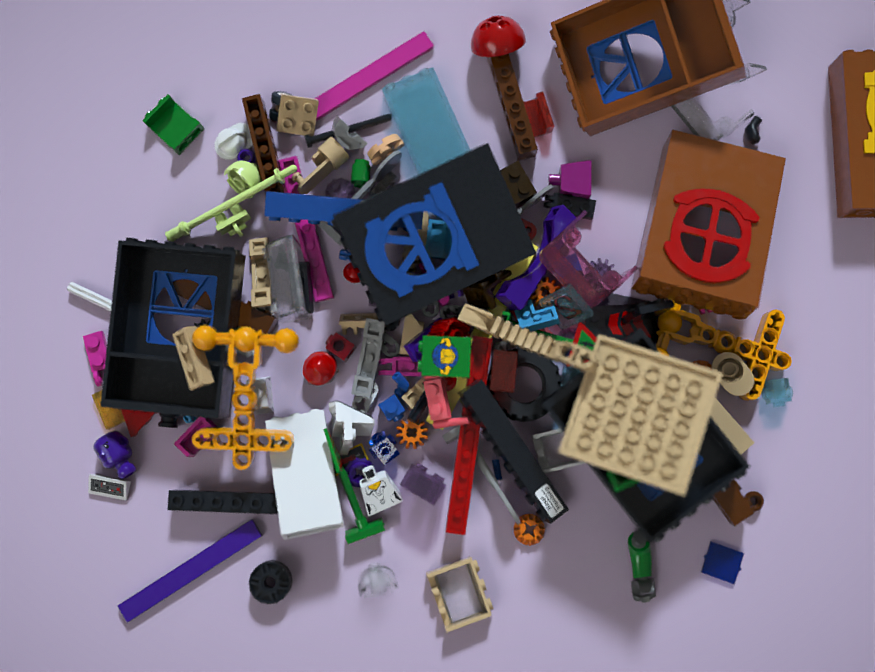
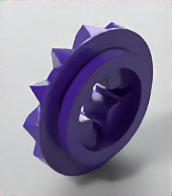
M356 457L352 462L349 461L347 467H345L351 485L354 487H360L359 481L365 478V475H356L355 468L362 470L367 466L373 465L365 457L363 459Z

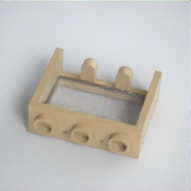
M471 556L426 572L446 632L492 616L490 610H493V605L490 598L486 599L484 591L487 589L483 578L479 580L477 572L480 569L477 561L472 560Z

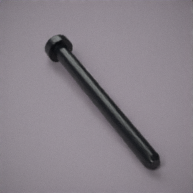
M385 114L348 125L350 127L348 133L389 122L392 120L391 114ZM333 130L309 137V134L304 136L308 148H311L314 143L327 140L329 137L335 138Z

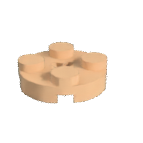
M397 134L383 138L382 144L379 146L375 144L370 148L367 155L374 166L405 145Z

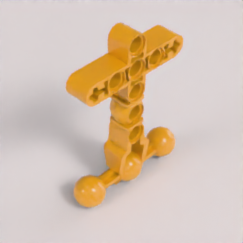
M675 302V307L664 312L658 318L657 325L660 330L655 332L659 336L655 347L661 354L669 356L667 347L670 340L683 345L697 343L708 345L709 348L713 347L720 354L723 352L734 353L742 360L747 361L746 365L751 372L753 369H756L758 377H754L755 384L750 392L739 396L742 400L749 401L760 397L769 369L780 371L791 366L792 360L789 354L776 350L785 321V316L780 310L769 311L761 317L754 341L748 339L741 340V337H736L727 330H716L714 327L701 322V318L698 315L680 310L682 305ZM682 319L692 323L689 337L676 334L682 326ZM704 331L709 333V340L703 338ZM765 333L770 336L769 342L764 339ZM722 337L728 341L727 347L722 345ZM741 344L746 347L745 354L740 351ZM759 351L764 353L763 360L758 357ZM778 357L783 362L781 367L777 364Z
M207 325L196 328L192 335V341L198 349L207 351L214 348L216 344L229 345L228 365L230 368H233L234 384L236 387L232 395V404L235 407L234 413L236 415L233 419V428L204 427L198 430L192 438L194 446L200 449L233 450V465L239 470H245L254 460V451H287L294 443L292 432L277 429H255V415L253 412L257 405V395L254 392L255 386L253 384L256 380L257 368L262 364V346H275L281 353H292L299 345L297 333L289 328L280 329L276 334H263L261 329L256 332L250 327H241L236 332L231 328L229 333L216 332L215 329ZM237 349L242 352L254 350V363L238 362ZM241 375L248 376L249 384L241 382ZM246 395L249 398V404H243L240 396ZM240 415L248 417V424L240 421ZM202 434L204 438H208L205 442L203 438H200ZM220 434L227 436L228 443L220 440ZM240 435H245L248 438V443H242L239 438ZM266 436L269 443H261L259 437ZM282 437H285V440L288 441L286 444H283V441L280 440ZM239 455H245L248 458V462L242 463Z

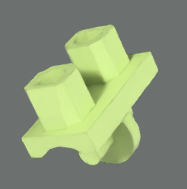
M239 204L230 208L234 216L227 219L224 213H220L214 217L217 224L215 227L222 235L228 232L230 236L237 233L239 237L244 236L242 230L247 228L245 222L252 219L249 213Z

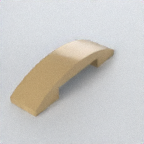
M268 237L249 240L252 264L251 307L272 306L273 282Z

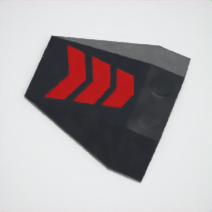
M599 290L578 292L580 308L583 310L584 325L596 337L599 334L621 341L634 330L641 328L653 344L657 343L659 336L655 332L660 330L657 325L659 317L623 325L621 320L627 314V310L636 308L637 304L647 302L649 305L653 304V302Z

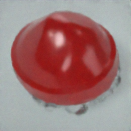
M316 351L304 361L303 375L309 385L321 386L329 384L335 380L334 376L339 372L333 354L324 351Z

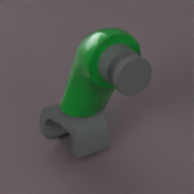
M637 530L628 537L633 579L638 578V580L631 581L633 599L644 603L650 602L652 598L656 597L654 578L648 579V577L652 576L651 545Z

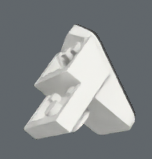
M340 401L329 403V411L332 416V437H340V455H348L349 449L353 448V441H355L356 436H370L372 434L375 421L370 415Z

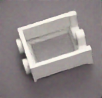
M560 429L532 435L538 463L544 473L586 463L559 454L564 434Z

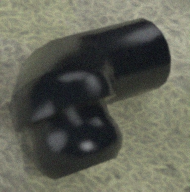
M754 116L745 128L747 140L751 144H757L761 139L757 127L761 124L762 119L758 116Z

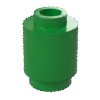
M355 159L354 164H352L351 183L356 188H362L370 180L371 166L368 160Z

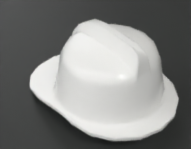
M237 123L228 129L222 130L215 140L216 153L226 160L236 158L241 150L250 149L253 146L249 126L246 123Z

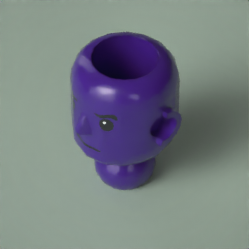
M111 431L95 441L93 449L105 468L112 469L116 467L117 475L121 479H125L136 472L135 465L128 460L132 456V449L128 439L122 433Z

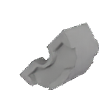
M337 115L333 121L332 130L340 145L348 150L365 147L367 142L356 132L348 133L350 127Z

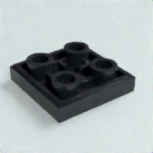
M664 298L654 300L653 304L649 305L647 302L637 304L636 308L627 310V314L621 320L623 325L655 318L675 307L673 300L665 301Z

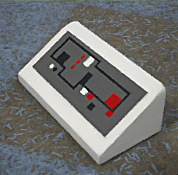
M89 474L88 493L127 500L131 481Z

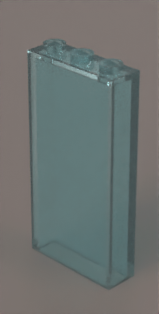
M433 67L429 69L424 68L413 76L407 75L401 81L388 83L382 88L385 102L417 174L470 150Z

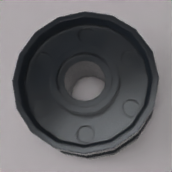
M265 561L255 567L250 574L249 590L252 596L260 603H277L284 599L291 590L293 582L292 573L280 561ZM267 577L274 578V587H270L267 585Z

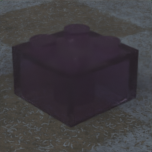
M420 463L416 465L411 464L399 485L434 506L446 486V483L443 482L445 478L437 473H434V475L427 472L428 468Z

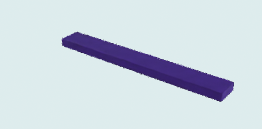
M251 519L119 604L118 608L126 622H130L262 537L263 535L254 520Z

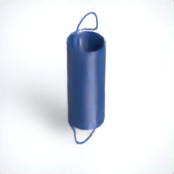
M499 459L492 460L494 476L497 480L502 479Z

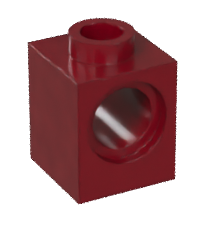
M337 332L334 335L331 334L325 342L327 345L325 348L344 362L348 361L356 349L355 344ZM343 342V350L336 351L335 344Z

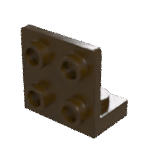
M503 269L463 288L462 290L468 304L488 310L497 307L494 300L495 296L490 289L511 276V270Z

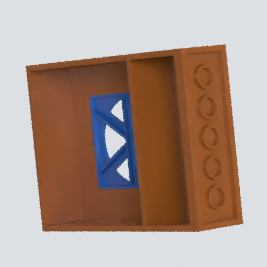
M603 0L551 22L552 30H550L552 40L557 45L555 47L556 54L563 63L560 67L563 75H566L568 80L566 82L567 89L574 98L571 102L574 110H577L579 115L577 122L579 127L583 129V132H587L590 136L746 78L745 66L722 0ZM643 34L653 38L658 42L663 52V65L659 74L644 88L628 42L627 35ZM619 39L625 56L605 54L606 49ZM601 61L627 64L609 85L602 79L600 73ZM630 73L635 91H617L616 88Z

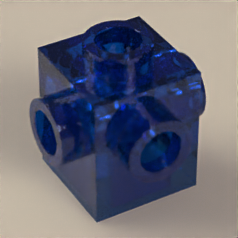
M384 430L375 433L368 441L371 447L369 452L374 459L379 458L384 466L400 455L395 446L397 444L396 440L391 434L387 436Z

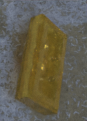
M102 390L92 394L106 430H110L125 422L121 409L100 407Z

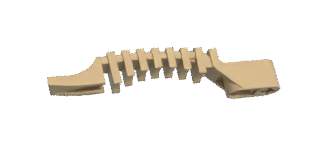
M423 212L422 229L418 230L424 247L426 246L429 224L428 212ZM404 245L405 253H402L403 261H401L400 266L413 249V245ZM417 256L413 263L419 264L420 259ZM411 264L407 271L415 272V264ZM412 313L405 316L400 355L409 356L404 345L424 330V322L417 321Z
M464 304L458 317L459 321L480 329L489 335L491 334L497 339L501 338L504 342H510L514 346L518 345L519 348L527 349L531 353L535 352L539 356L543 355L547 359L551 358L557 363H564L586 373H593L599 367L597 357L586 348L571 342H557L549 336L546 338L542 334L539 336L534 331L531 333L528 329H522L519 325L515 324L514 326L512 322L508 320L505 322L502 317L497 316L496 318L494 314L474 306ZM568 350H573L572 355L566 358L565 353Z

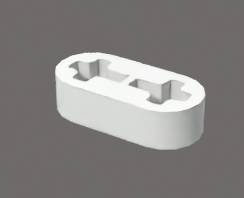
M374 383L373 389L375 392L371 394V398L356 395L352 402V407L358 409L356 403H361L363 398H365L364 406L366 408L360 411L366 414L378 395L379 387L377 383Z

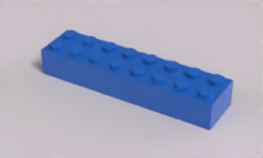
M267 191L264 216H268L271 221L289 218L288 222L300 223V219L308 220L309 224H320V221H327L328 225L333 226L331 221L334 219L333 214L362 201V199ZM423 212L409 213L416 230L422 229ZM402 218L398 219L389 229L390 231H397L398 228H403L405 232H408Z

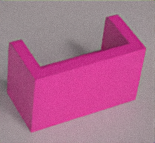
M199 417L178 438L174 445L185 456L194 457L201 449L194 446L192 441L193 435L201 428L218 426L209 418ZM203 434L200 436V438L204 439V442L208 439L204 438Z

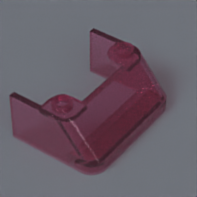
M584 210L540 251L539 258L543 265L582 307L591 309L618 289L638 267L635 265L621 275L617 271L609 270L601 276L575 248L581 241V233L575 224L587 214Z

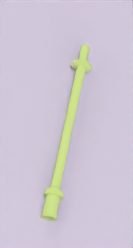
M291 165L282 171L278 168L274 169L275 175L188 223L180 222L178 226L165 232L166 238L174 242L184 235L188 236L191 234V229L279 181L281 184H284V178L295 173L297 166Z

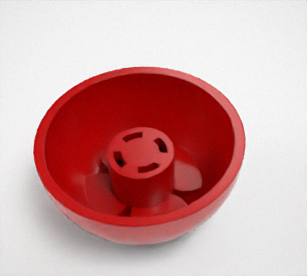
M500 15L491 16L482 21L474 30L471 38V51L475 55L482 57L506 55L520 49L525 44L526 37L521 26L512 18Z

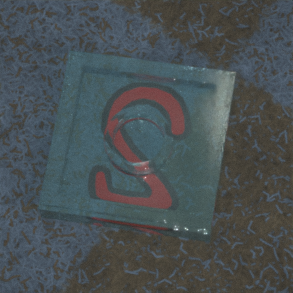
M571 284L539 301L543 309L555 306L560 324L557 325L561 330L592 317L594 313Z

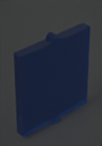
M710 541L707 553L703 556L705 559L701 573L735 585L738 572L741 571L740 565L744 553Z

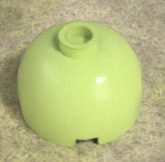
M243 160L237 161L224 171V176L227 174L229 177L226 181L238 194L262 182L259 167L255 163Z

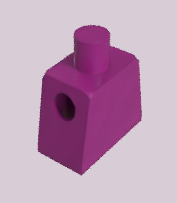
M592 160L562 164L559 174L548 175V185L559 186V193L590 199Z

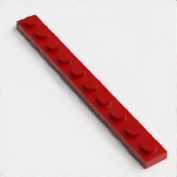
M472 337L470 379H466L465 387L476 379L482 380L486 385L492 338ZM462 407L461 417L470 416L471 412L469 409ZM472 419L470 424L460 425L445 533L465 535L480 433V425H476Z

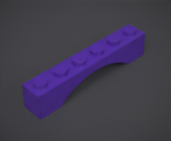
M564 205L552 207L544 219L542 243L534 262L521 275L504 281L496 293L495 297L510 311L522 310L527 305L528 298L536 291L537 284L546 275L547 269L556 259L558 251L565 245L568 235L574 231L575 224L579 219Z

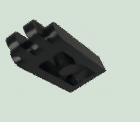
M561 193L545 196V200L552 201V203L544 202L543 207L550 208L551 210L554 206L564 205L578 218L593 219L596 200Z

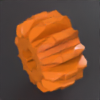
M545 277L544 282L542 279L539 281L536 291L532 293L534 295L529 298L531 300L536 299L535 307L539 303H541V309L545 308V304H547V307L552 306L554 296L559 293L556 291L560 289V286H553L556 280H552L549 283V277ZM546 289L548 293L543 297L541 290L544 291Z
M401 420L400 422L404 425V428L396 427L397 430L402 431V433L396 434L397 438L403 437L399 444L402 445L407 441L405 448L409 449L410 443H412L413 449H417L416 442L418 441L423 446L424 443L420 439L427 440L428 436L422 435V433L429 431L428 428L421 429L425 422L422 421L417 425V423H412L409 420L408 424ZM409 428L412 430L417 429L418 432H415L417 434L415 438L407 436Z

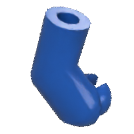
M396 372L392 376V379L397 383L394 393L401 398L408 392L410 384L400 372Z

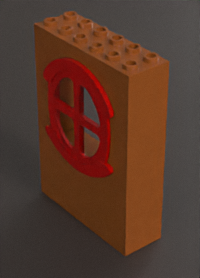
M672 129L662 148L631 289L639 294L655 295L658 299L674 300L677 304L693 305L696 309L712 310L715 314L731 315L734 319L738 320L746 319L759 307L786 158ZM698 206L712 208L708 230L687 226L683 223V220L691 210ZM719 211L731 213L740 227L741 238L738 239L716 232ZM681 233L705 239L701 263L694 262L686 254L681 243ZM714 241L734 245L738 248V253L729 263L720 267H712L709 264Z

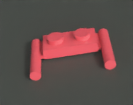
M440 376L424 377L425 381L423 383L430 418L434 421V429L470 424V416L451 418L444 378Z

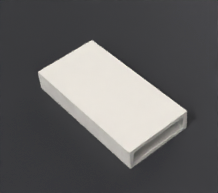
M313 409L308 413H293L288 417H273L265 421L266 429L289 430L294 435V443L287 451H270L281 535L284 540L344 528L333 458L323 429L327 428L324 410ZM282 437L280 439L283 441V444H286L288 442L285 440V437Z

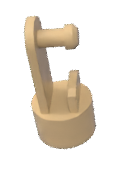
M329 137L317 148L318 151L312 156V161L317 168L305 179L299 172L292 175V180L299 184L298 192L300 194H308L334 169L337 170L350 158L344 148L334 138Z

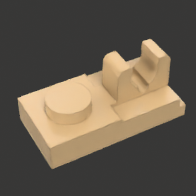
M376 313L341 314L339 325H341L343 335L347 334L348 327H351L354 330V335H356L358 327L365 328L366 318L379 320Z

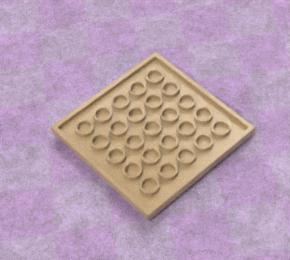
M598 334L593 353L599 360V367L593 373H585L559 449V454L684 496L722 373Z

